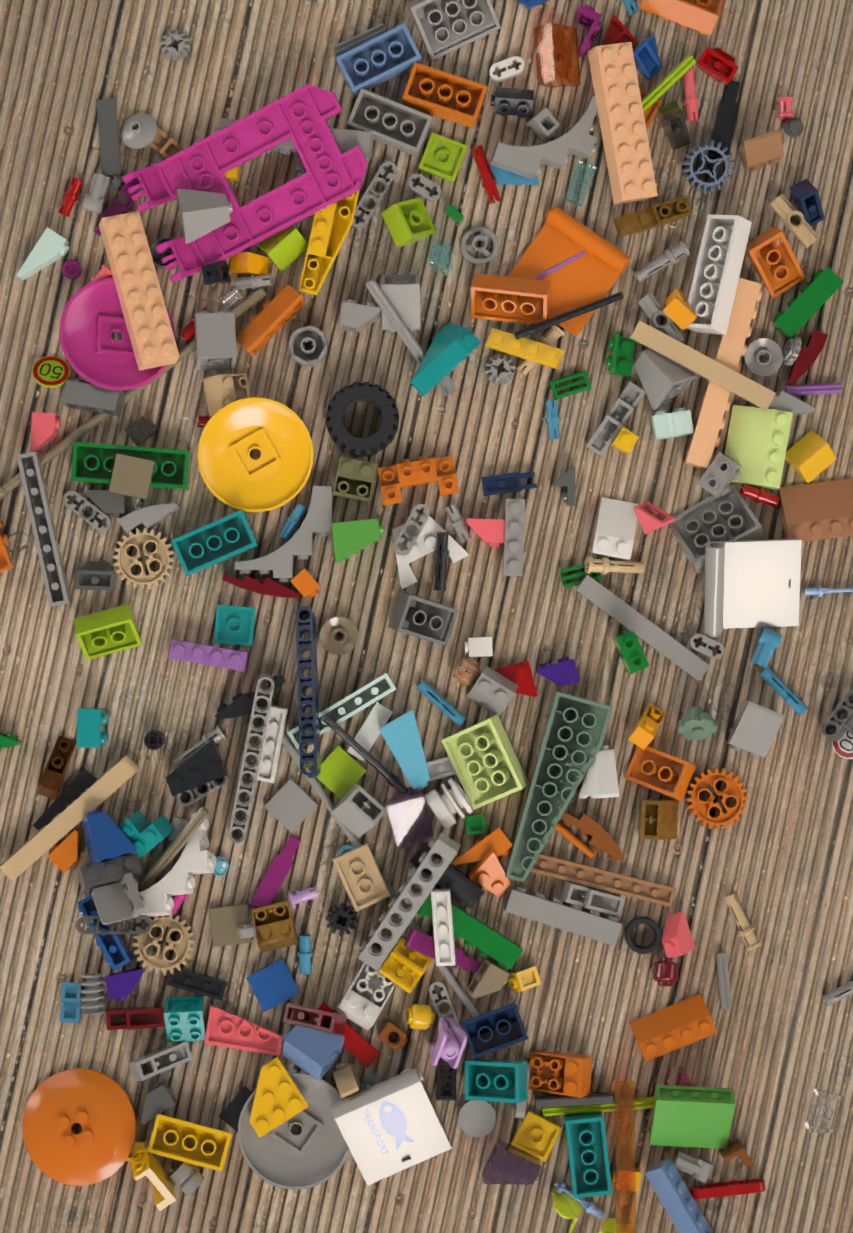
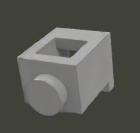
M544 108L526 123L541 141L545 138L550 140L557 134L555 130L560 126L547 108Z

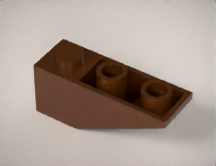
M58 736L38 784V794L57 800L77 741Z

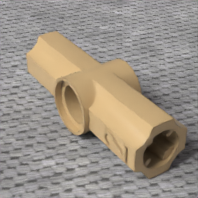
M783 193L769 204L784 222L786 229L791 231L806 249L819 238L818 234L804 219V215L795 209ZM796 217L799 221V224H791L790 218Z

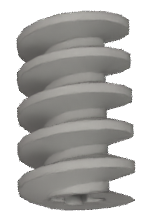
M88 973L81 975L82 978L86 979L85 982L81 983V985L86 986V989L81 990V993L86 994V997L80 998L81 1001L86 1002L85 1005L80 1006V1008L86 1010L82 1014L99 1015L105 1012L104 1008H101L105 1005V1002L100 1000L105 997V994L101 992L105 990V986L102 985L105 982V978L101 977L103 974Z

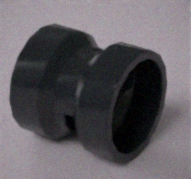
M150 731L144 738V744L148 749L157 750L165 744V736L161 731Z

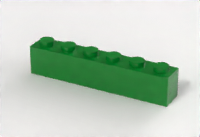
M430 892L417 911V914L423 918L425 915L432 919L431 923L433 924ZM452 903L454 938L461 937L464 939L463 943L473 949L475 946L481 950L479 953L487 959L492 957L497 960L496 964L503 969H506V967L511 969L522 953L523 948Z

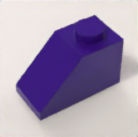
M139 967L107 974L105 981L109 1000L122 1001L127 999L126 996L132 992L146 969Z

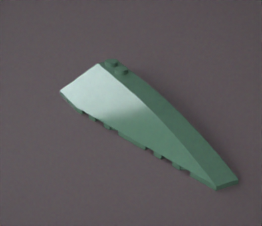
M555 691L511 852L506 878L525 882L548 838L554 831L556 824L603 744L613 709L612 706L561 691Z

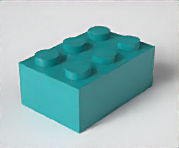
M471 1058L465 1060V1100L507 1103L526 1101L527 1061Z

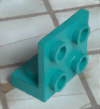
M204 996L165 998L164 1019L168 1042L205 1040Z

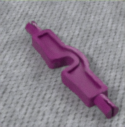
M138 178L121 188L120 192L127 198L126 202L121 203L116 199H112L104 213L100 216V221L104 217L124 214L131 210L136 202L131 197L140 192V190L129 194L128 188L140 184ZM98 225L94 232L100 236L101 232Z

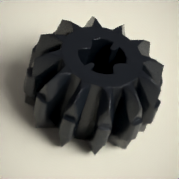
M345 903L341 904V909L335 904V911L332 909L328 910V913L332 916H326L327 921H332L327 924V927L331 928L334 926L333 934L336 933L337 929L340 930L339 936L343 935V930L349 935L350 930L348 927L355 930L356 926L352 923H358L357 918H352L357 915V912L353 911L350 913L351 905L348 906L347 910L344 909ZM339 915L347 918L344 924L341 921H337Z

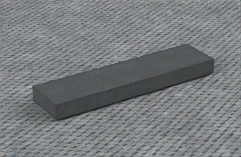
M116 99L96 100L102 175L107 177H113L114 175L122 176Z
M611 1092L590 1093V1095L582 1098L560 1094L535 1096L536 1107L613 1103Z

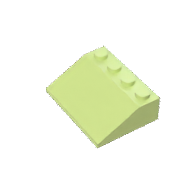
M732 405L724 455L741 466L740 475L735 481L732 480V483H745L749 486L773 490L780 489L792 412Z
M498 714L441 740L473 810L517 792L529 785V781Z

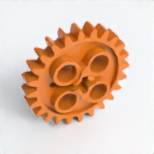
M717 767L714 768L713 773L710 769H707L706 775L699 772L701 778L693 777L696 783H689L692 790H686L688 794H691L690 797L685 798L686 801L691 802V804L686 806L688 809H693L690 815H697L695 821L702 820L701 826L703 827L708 823L709 829H712L713 825H715L717 830L720 829V825L727 829L728 822L734 826L733 819L740 821L738 814H745L741 809L742 807H748V805L743 803V800L749 799V797L743 796V793L747 792V789H741L744 782H737L739 779L738 775L732 778V771H729L726 775L725 768H722L720 773ZM723 780L725 786L722 790L718 791L715 784L717 781ZM707 784L711 785L716 795L721 796L719 801L726 809V813H723L717 802L712 801L715 797L707 787ZM703 790H706L708 792V798L704 801H701L699 799V793ZM728 797H733L735 800L734 805L731 807H727L725 804ZM712 807L718 808V814L715 817L709 815V810Z

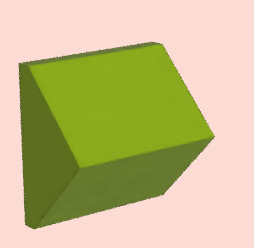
M293 225L257 243L281 272L308 248V243Z

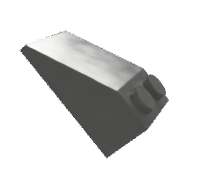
M400 591L388 627L411 636L447 646L459 610Z

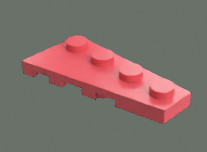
M210 1005L204 1044L277 1056L281 1055L284 1035L214 1005Z

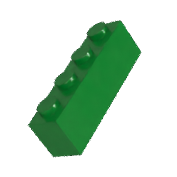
M826 267L824 270L820 268L813 275L815 280L811 284L807 282L799 290L802 294L798 298L794 296L786 304L789 307L784 312L780 310L773 318L776 321L772 326L787 340L792 338L844 283L829 267Z

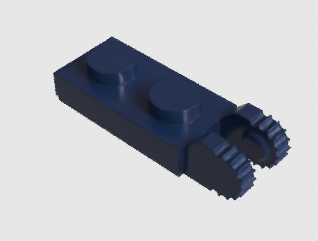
M515 472L481 477L484 496L521 492L522 490L537 488L536 483L521 485V478H532L535 476V472Z

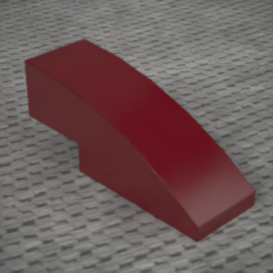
M815 330L810 333L806 348L800 346L799 355L792 364L786 385L793 384L812 366L822 351L828 334Z
M164 1007L105 1009L107 1030L165 1027Z

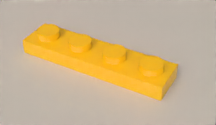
M495 328L491 329L486 342L487 348L557 370L564 354L562 349L524 337L516 340L514 334Z

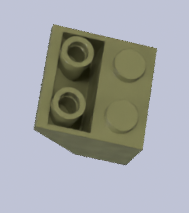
M340 457L332 495L371 502L378 464Z

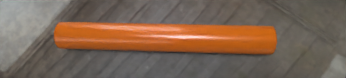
M559 822L556 824L555 829L590 859L595 855L592 849Z

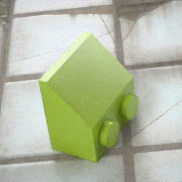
M421 197L395 203L381 213L397 248L410 245L436 233Z

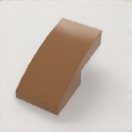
M158 127L155 139L149 144L151 148L165 159L184 150L182 146Z

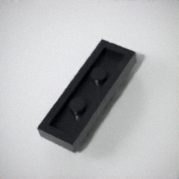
M174 968V974L172 975L170 972L167 985L222 1001L228 981L185 968H181V971Z

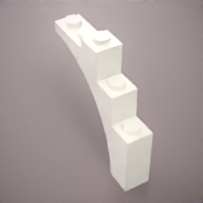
M207 818L187 841L181 857L172 870L159 882L139 892L145 901L144 909L139 916L172 915L174 907L172 896L193 894V888L195 887L194 874L214 873L216 857L214 853L207 851L209 847V840L207 838L209 821Z

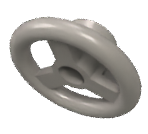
M476 226L465 232L461 239L460 247L463 256L468 261L474 264H485L496 256L499 244L492 230L483 226ZM481 232L480 235L474 237L472 244H466L470 235ZM486 234L490 236L493 242L491 253L486 249ZM482 242L483 246L477 247L476 243ZM468 250L482 252L485 258H474L468 253Z

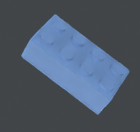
M405 23L336 57V64L353 97L359 95L361 88L368 91L413 68L414 62L422 63V57Z

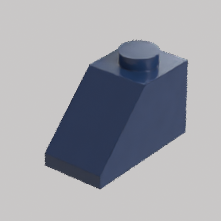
M807 179L790 187L794 204L798 211L804 215V219L810 226L825 219L818 191Z

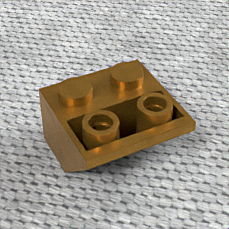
M640 799L638 837L640 839L655 840L677 839L678 800Z
M289 901L251 910L253 923L256 927L257 945L262 953L299 944Z

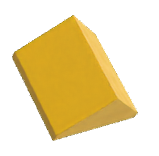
M812 430L793 445L785 455L788 463L807 484L836 460L829 444Z

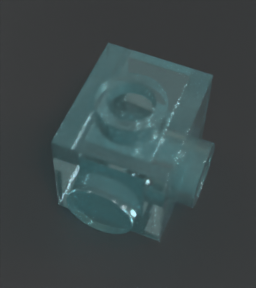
M432 245L433 255H429V265L433 266L434 272L438 271V274H448L450 270H453L452 245Z

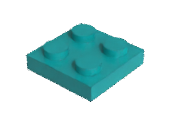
M217 605L214 643L253 646L256 608Z

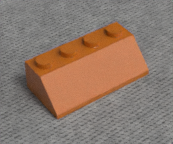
M642 0L639 8L643 9L646 13L656 14L664 20L674 21L682 27H689L697 30L700 34L711 36L724 0Z
M475 273L471 285V318L529 325L543 322L548 319L551 282Z
M290 285L280 287L275 293L277 296L272 301L268 300L262 308L264 310L259 315L257 313L254 314L249 320L250 324L246 328L242 327L236 333V342L252 358L306 303L304 297Z
M700 993L629 1022L645 1062L717 1033Z

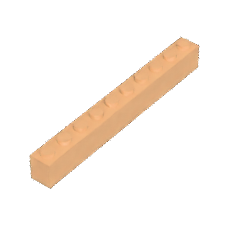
M739 278L726 335H721L714 358L715 361L738 373L742 366L739 363L740 357L745 355L747 345L744 343L746 337L749 338L752 331L750 326L751 319H755L758 308H755L757 301L761 300L763 290L760 289L762 284ZM709 380L684 464L705 470L708 469L715 459V455L712 454L714 447L718 448L720 437H718L719 430H723L725 425L724 412L729 410L731 400H728L730 391Z

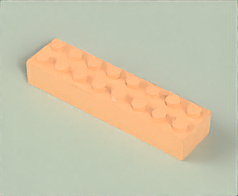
M632 42L596 46L587 53L613 203L615 205L649 200L658 196Z
M137 211L102 218L99 229L139 371L176 363L180 356L140 213Z

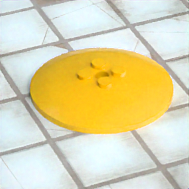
M248 397L225 405L209 419L199 439L198 464L205 484L220 501L238 510L265 512L285 505L302 490L312 470L313 445L305 424L293 410L272 399ZM256 448L261 451L259 458L253 459L250 457L252 449Z

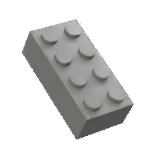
M361 88L347 122L348 130L372 132L374 140L419 158L433 123V117Z

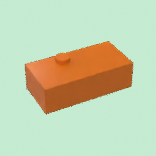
M414 62L403 94L402 105L475 129L488 86Z

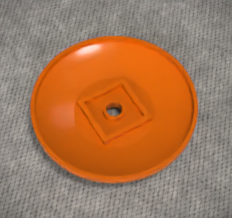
M87 1068L64 1070L42 1082L33 1092L26 1105L22 1123L24 1143L35 1165L48 1177L63 1184L74 1186L98 1183L120 1169L133 1149L137 1131L135 1110L126 1091L108 1075ZM74 1123H79L82 1126L81 1133L73 1131Z

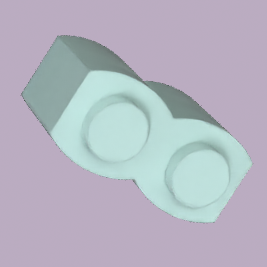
M685 408L674 409V413H667L666 410L657 411L651 417L654 440L687 436L694 433L691 411L685 410Z

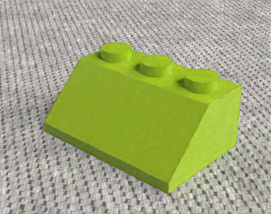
M129 603L74 618L75 635L86 660L142 645L135 616Z

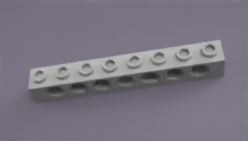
M443 833L438 838L433 837L428 845L431 849L428 853L423 852L418 860L421 864L418 868L413 867L408 875L411 879L408 883L403 882L398 890L401 894L398 898L393 897L388 905L390 910L388 913L383 912L378 920L381 922L378 928L376 926L373 927L368 935L371 937L368 942L364 941L359 948L361 954L358 959L378 971L461 846ZM433 854H440L442 859L435 858ZM423 869H429L432 874L425 873ZM413 884H419L422 889L415 888ZM404 899H409L411 904H407ZM394 913L399 914L401 919L396 918ZM384 928H388L392 933L385 932ZM374 943L380 944L382 948L376 947Z

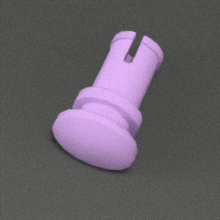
M315 886L302 891L295 890V893L292 894L290 890L288 891V898L293 909H296L295 904L302 905V902L319 898Z

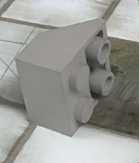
M355 300L342 302L339 319L340 330L360 333L381 318V308L377 307L378 305L374 303L360 305Z
M354 784L330 813L359 838L371 829L387 810L361 786Z

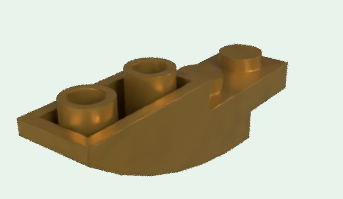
M686 195L652 205L650 208L615 217L613 221L620 238L674 222L692 215L693 212Z

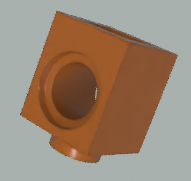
M388 1019L377 1035V1038L395 1051L399 1047L402 1049L408 1041L406 1038L407 1031L390 1019ZM395 1031L399 1034V1038L391 1040L388 1036L389 1033Z

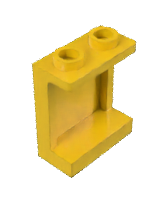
M145 1148L143 1151L135 1153L131 1158L133 1178L137 1181L143 1176L148 1177L153 1183L155 1205L161 1211L176 1201L174 1185L168 1178V1173L155 1157L147 1152L148 1149Z

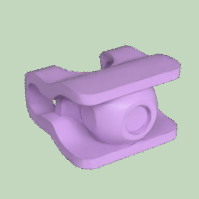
M440 1017L437 1025V1042H431L428 1050L431 1056L430 1063L436 1066L441 1057L450 1064L451 1068L456 1069L467 1042V1034L459 1027L455 1019Z

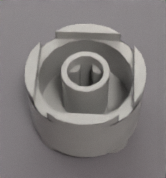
M305 326L292 333L289 339V350L293 359L299 365L315 367L326 358L328 343L321 330L313 326ZM310 343H312L311 345L313 349H308V351H306L304 345H309Z

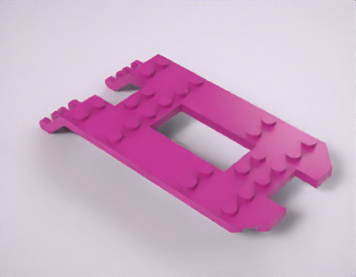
M306 84L160 163L133 171L122 177L126 184L137 178L140 184L128 188L129 194L143 189V191L131 197L133 201H138L144 196L148 199L147 202L137 205L136 208L139 213L177 199V189L226 194L227 201L232 203L233 213H229L230 222L191 243L186 244L185 237L182 236L156 247L159 254L169 248L173 251V254L162 258L163 264L177 259V261L165 266L166 271H170L179 265L182 271L170 276L172 283L202 272V266L222 262L360 190L368 167V162L362 149L358 145L342 154L326 121L343 111L335 93ZM292 139L307 173L240 207L225 173Z

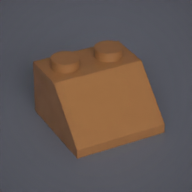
M780 129L756 136L741 143L738 153L745 171L751 170V172L760 170L762 165L769 164V166L780 162L779 159L784 155Z

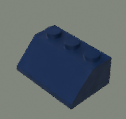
M515 1002L461 1022L462 1028L467 1034V1042L474 1059L528 1039Z

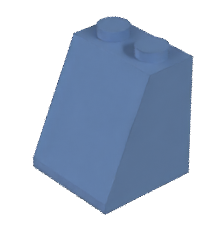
M295 1026L292 1031L289 1029L283 1037L282 1056L320 1081L342 1053L345 1037L334 1033Z

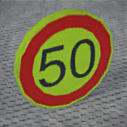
M46 356L35 362L32 367V376L39 385L55 388L65 384L66 380L70 378V367L62 358Z

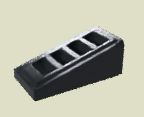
M438 1061L437 1101H456L457 1068H453V1071H442V1067L451 1066L446 1061ZM441 1075H453V1079H441ZM441 1083H452V1087H441ZM441 1091H452V1095H441Z

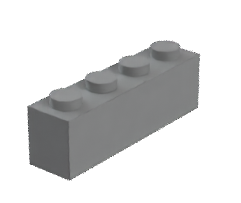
M505 499L503 576L522 577L525 499Z

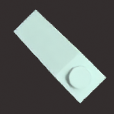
M47 227L16 276L23 281L59 260L61 256H65L69 250L67 239Z

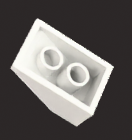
M601 497L591 554L627 561L631 559L637 523L634 507L639 504Z

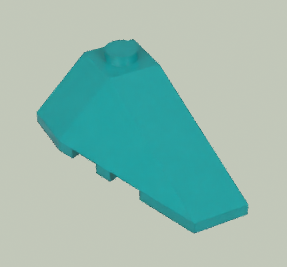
M449 322L435 335L410 382L411 385L424 397L478 348L481 341L468 328Z

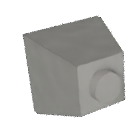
M177 189L178 205L186 244L230 222L229 213H233L231 201H227L226 194Z
M651 349L641 351L634 364L654 410L665 407L672 402L671 398L675 397L679 392L685 391L696 376L689 369Z

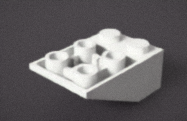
M363 963L336 1011L346 1015L348 1019L369 1030L374 1025L396 984L366 963Z

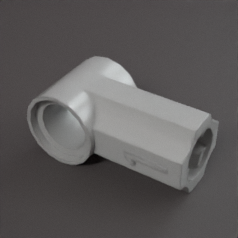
M94 173L89 193H86L84 198V210L103 214L106 206L105 197L111 180L110 177Z
M679 1150L673 1161L677 1169L691 1174L693 1178L707 1183L714 1166L712 1162L704 1158H695Z

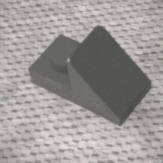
M571 467L551 486L566 487V490H563V502H566V506H575V467Z

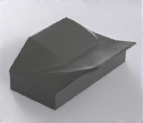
M87 561L81 569L76 570L75 589L115 591V571L110 568L108 562Z

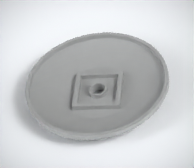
M289 1073L308 1102L309 1107L259 1138L249 1122L256 1094L255 1089L241 1111L238 1123V1140L244 1159L260 1178L277 1187L300 1190L322 1184L334 1176L348 1158L350 1149L330 1109L331 1104L344 1099L341 1098L339 1091L322 1078L318 1081L307 1073ZM299 1124L302 1127V1131L299 1134L293 1133L291 1131L292 1125Z

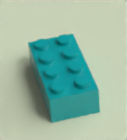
M243 510L171 540L183 570L188 577L259 546Z
M602 1112L564 1116L573 1197L582 1198L612 1194L605 1123Z

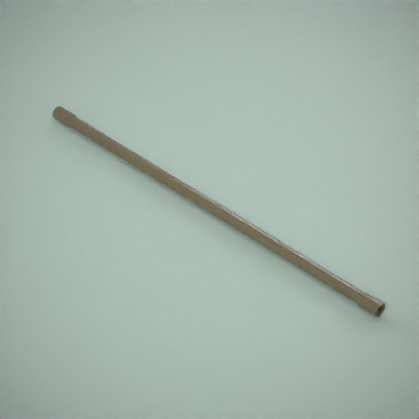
M259 287L229 312L234 313L236 319L268 295L262 287ZM195 338L178 351L180 357L177 362L167 365L157 378L142 387L126 390L124 392L126 395L124 404L195 350ZM96 413L40 456L41 466L46 465L110 415ZM20 472L0 486V500L22 483Z

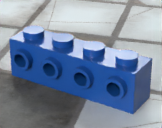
M91 894L77 902V908L82 916H99ZM93 919L94 923L87 924V927H94L93 931H96L94 926L96 920ZM100 921L99 927L101 930L106 931L109 928V924L103 925ZM94 934L98 948L103 950L106 956L105 961L109 967H112L113 971L131 962L133 956L121 934Z

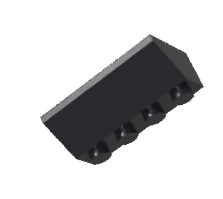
M423 842L409 859L411 869L414 866L418 868L421 864L418 860L423 852L428 853L431 849ZM433 854L435 858L442 859L439 854ZM451 863L437 882L442 887L441 889L450 888L451 894L457 898L456 902L463 908L468 906L471 909L485 893L483 887L469 879L467 875ZM423 869L425 873L432 874L429 869Z

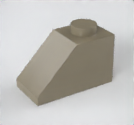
M485 958L466 992L475 999L500 991L502 986H505L508 982L510 974L496 963Z

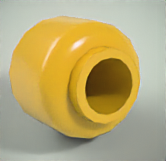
M413 1004L407 1009L405 1020L412 1029L427 1030L431 1024H434L435 1013L432 1012L429 1005Z

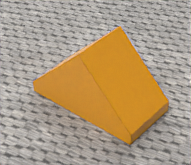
M240 252L231 257L229 273L255 274V276L268 274L270 258L251 252Z

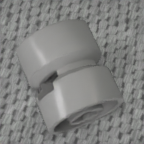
M182 1161L168 1178L175 1185L181 1184V1191L188 1197L199 1187L205 1177L198 1171L193 1172L194 1166L192 1164Z

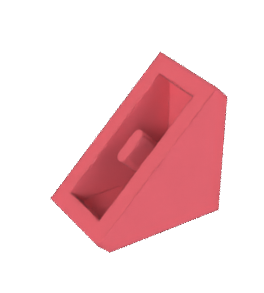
M648 501L634 507V512L645 534L675 521V517Z

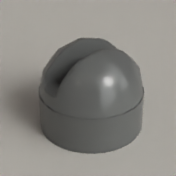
M114 175V180H110V185L115 191L120 192L126 183H124L122 176Z

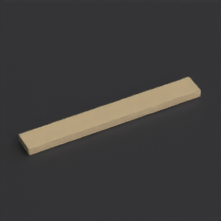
M639 321L630 339L764 410L768 409L776 394L770 389L642 321Z

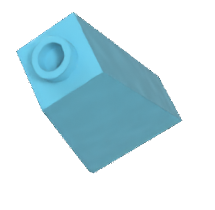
M410 710L379 728V731L412 788L421 790L429 785L427 781L430 780L415 714L413 710Z

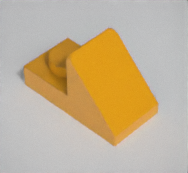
M676 288L664 300L666 305L663 309L664 313L681 329L685 330L697 318L681 290Z

